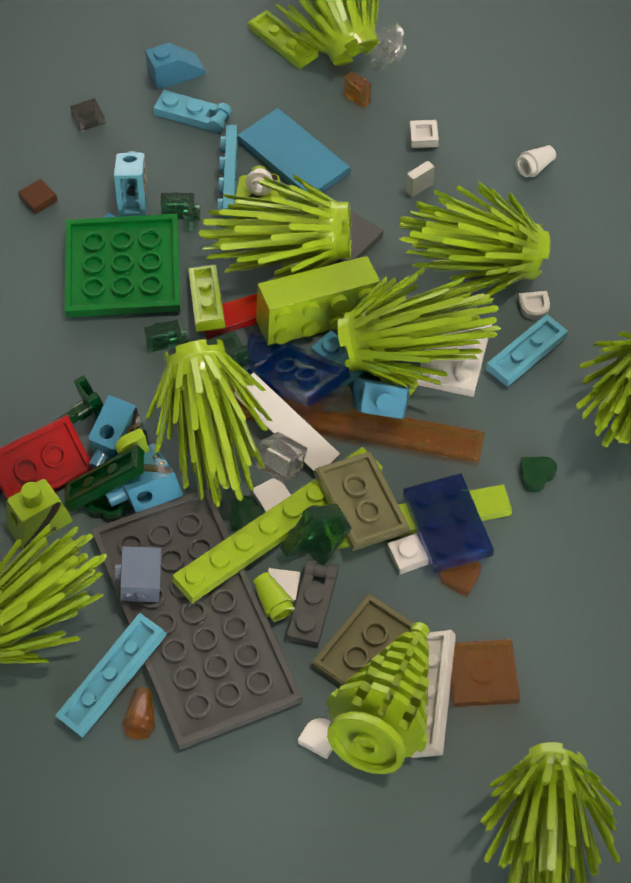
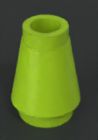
M265 572L253 580L266 617H270L273 622H277L294 611L293 599L269 572Z

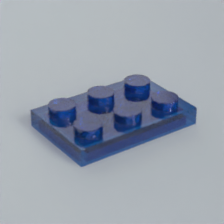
M290 343L283 344L246 370L250 375L254 372L275 393L307 407L317 403L321 398L351 377L349 367Z
M462 473L403 489L404 500L433 572L493 556L494 548Z

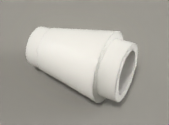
M550 145L522 152L516 160L517 170L524 177H535L555 160L556 152Z

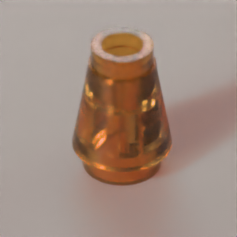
M137 688L134 690L122 722L125 734L132 739H147L151 736V732L155 730L153 692L147 688Z

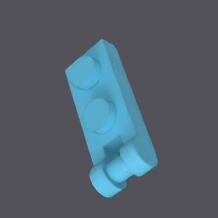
M163 90L153 108L155 116L215 133H220L223 130L225 120L232 113V108L226 103H219L217 105L167 90Z

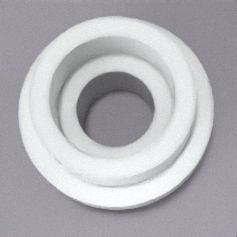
M255 169L247 175L245 184L251 193L265 196L272 191V189L258 184L259 179L264 180L263 176L272 179L271 174L267 170Z

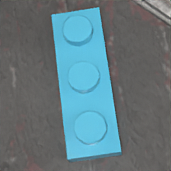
M546 314L487 362L486 370L508 387L567 338L568 330Z

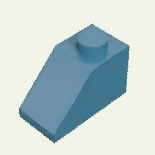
M170 42L145 50L147 71L157 90L206 74L195 53Z

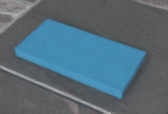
M276 108L238 134V142L290 185H294L306 192L307 189L294 179L293 174L322 192H325L350 174L349 165L279 108Z

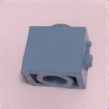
M122 547V564H115V583H121L120 601L159 602L161 548Z

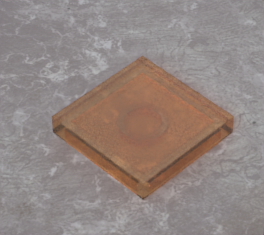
M512 639L455 643L451 675L454 707L520 702Z

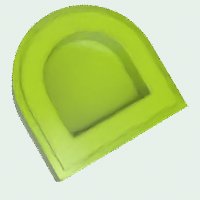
M141 428L125 434L115 444L118 455L137 445L145 453L149 452L147 440Z

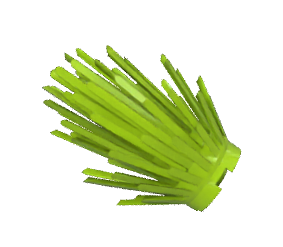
M298 0L317 28L293 5L288 4L287 7L290 11H287L280 4H274L288 16L287 18L306 32H299L297 34L291 31L288 33L328 55L334 66L354 62L352 57L362 52L367 55L380 43L375 32L380 0H311V2L310 0Z
M293 174L294 179L304 185L307 192L294 185L288 186L263 176L264 180H258L260 185L276 190L279 196L290 200L272 196L271 200L223 194L225 198L235 199L237 204H228L227 207L229 209L208 210L211 215L250 218L201 219L204 225H217L225 228L200 230L199 236L204 239H219L211 246H204L202 250L251 249L209 254L206 257L207 259L239 257L236 259L239 263L230 264L224 273L239 270L245 271L281 263L282 268L274 272V275L277 276L268 281L332 265L338 260L351 259L350 203L337 202L295 174Z
M479 181L478 192L497 208L487 204L459 185L456 186V189L489 212L437 190H433L435 195L442 197L437 198V201L444 204L446 209L449 210L416 201V207L420 210L419 212L410 211L411 215L437 222L401 216L399 227L411 230L408 237H401L399 240L412 243L413 248L427 250H407L405 252L407 254H417L423 258L442 260H434L432 263L416 262L412 266L433 270H481L452 275L449 277L450 280H457L463 277L465 279L487 276L454 285L448 292L471 286L472 289L466 293H472L499 283L488 289L486 294L492 296L521 279L534 280L542 273L538 269L543 258L548 259L550 254L549 231H544L542 224L533 222L510 191L508 201L516 211L493 188H486Z
M425 267L410 277L409 275L396 285H394L396 277L387 283L386 276L351 312L340 314L342 318L338 319L337 323L340 347H345L349 359L344 360L345 365L350 372L364 370L407 388L406 385L416 387L414 381L395 374L442 386L439 380L425 376L423 373L447 377L448 374L445 371L391 361L430 363L434 360H478L476 355L465 354H481L483 351L479 348H432L481 344L475 339L496 337L497 332L492 331L500 330L499 326L479 327L495 324L497 319L495 317L480 319L479 315L497 312L499 307L492 305L471 308L490 304L494 300L489 294L482 293L470 296L471 292L465 293L472 289L471 286L448 292L452 286L462 283L464 277L406 299L405 295L417 289L418 284L415 283L408 288L406 287L418 280V276L424 273Z
M621 331L617 333L621 337L629 338V340L595 342L593 346H608L600 350L608 353L597 355L595 359L584 362L579 366V369L587 368L617 358L616 361L583 379V384H587L605 375L592 387L594 389L576 405V408L580 410L595 398L582 414L583 419H585L600 403L594 421L597 426L595 434L598 437L608 426L612 416L617 414L601 442L603 447H608L614 438L618 440V443L629 444L631 441V333Z
M206 339L175 346L176 353L169 355L167 351L164 352L163 357L166 367L146 419L151 418L155 406L157 409L162 407L156 435L158 434L155 454L160 451L161 443L164 440L166 424L168 423L167 440L172 438L174 424H178L180 471L182 470L183 487L186 489L189 485L187 467L189 440L192 472L196 473L199 499L201 501L204 498L201 455L208 489L211 490L214 504L219 507L222 500L219 483L223 489H228L230 481L231 488L235 490L237 499L240 502L243 500L240 487L241 479L233 444L249 490L254 492L250 478L249 466H252L250 456L256 457L260 467L265 468L247 426L246 417L235 398L230 384L262 430L267 431L268 429L255 411V407L263 414L267 421L273 420L246 386L255 385L260 391L267 390L225 352L222 340L216 339L217 345H207Z
M48 524L7 567L6 565L20 547L21 539L14 543L2 562L0 561V664L48 663L50 661L47 658H37L39 655L35 652H24L81 640L77 636L61 639V636L67 634L66 631L61 630L16 642L36 631L76 616L78 610L104 596L98 593L91 597L87 591H83L70 598L104 575V573L99 571L95 573L96 570L94 568L105 561L107 554L94 556L75 570V568L88 559L87 553H82L78 557L77 555L80 553L79 548L93 538V534L82 535L74 541L71 537L77 533L79 528L75 526L60 540L59 538L56 539L28 564L47 545L48 539H46L45 535L50 530V524Z
M557 742L535 745L529 749V754L523 760H520L519 764L513 766V769L488 785V787H496L501 784L492 792L491 797L498 796L504 790L505 792L480 821V823L486 826V832L495 826L516 798L513 807L484 857V861L488 863L512 823L498 866L502 865V869L511 864L507 883H514V880L515 883H520V880L521 883H571L570 868L574 871V883H587L582 842L585 847L590 874L593 877L596 874L599 875L597 865L601 863V856L585 813L586 807L613 860L617 864L620 863V857L613 845L614 838L609 831L610 829L616 832L613 823L617 822L612 816L613 809L597 789L613 804L621 806V803L599 782L603 780L588 768L585 758L579 751H577L576 755L564 749L563 743Z

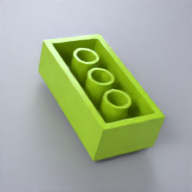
M368 256L258 283L256 321L267 346L284 344L290 340L302 337H311L317 333L332 329L337 330L338 319L342 318L340 314L351 312L380 283V280Z

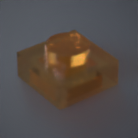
M351 71L344 77V96L365 108L371 103V83Z

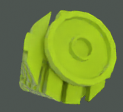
M415 622L409 632L399 635L393 643H390L380 652V655L377 654L372 658L369 663L364 665L356 674L341 685L340 689H336L327 698L326 706L330 707L328 715L332 721L327 731L329 744L342 760L357 769L374 774L384 775L393 773L403 765L405 758L413 757L415 751L422 753L426 747L429 679L427 678L429 673V644L426 640L430 634V629L422 622Z

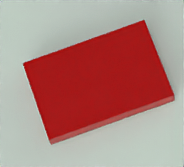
M68 415L0 448V489L6 500L19 493L23 485L28 482L36 483L46 479L52 489L55 490L92 470L88 465L90 458Z

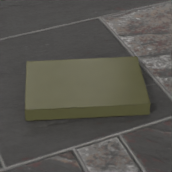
M371 451L315 468L314 476L352 552L408 533L410 526Z
M368 593L311 662V668L341 687L350 677L369 663L372 658L377 654L380 655V652L390 643H393L399 635L409 632L414 622Z

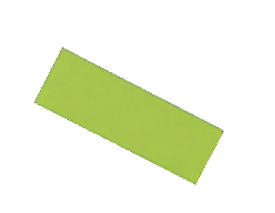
M268 10L248 22V29L299 70L319 57V50L290 35L288 32L293 30Z
M216 265L188 268L196 332L225 328Z

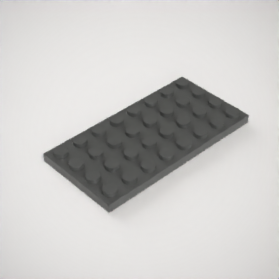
M208 488L203 489L204 498L201 501L199 493L196 491L91 529L100 555L107 554L103 563L128 625L141 613L162 628L167 634L144 664L179 751L303 702L301 692L244 568L193 604L172 582L173 574L230 537ZM123 546L161 548L159 602L120 601L121 583H115V564H122Z

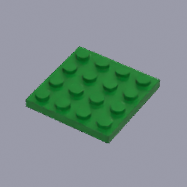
M177 214L66 219V318L181 312Z

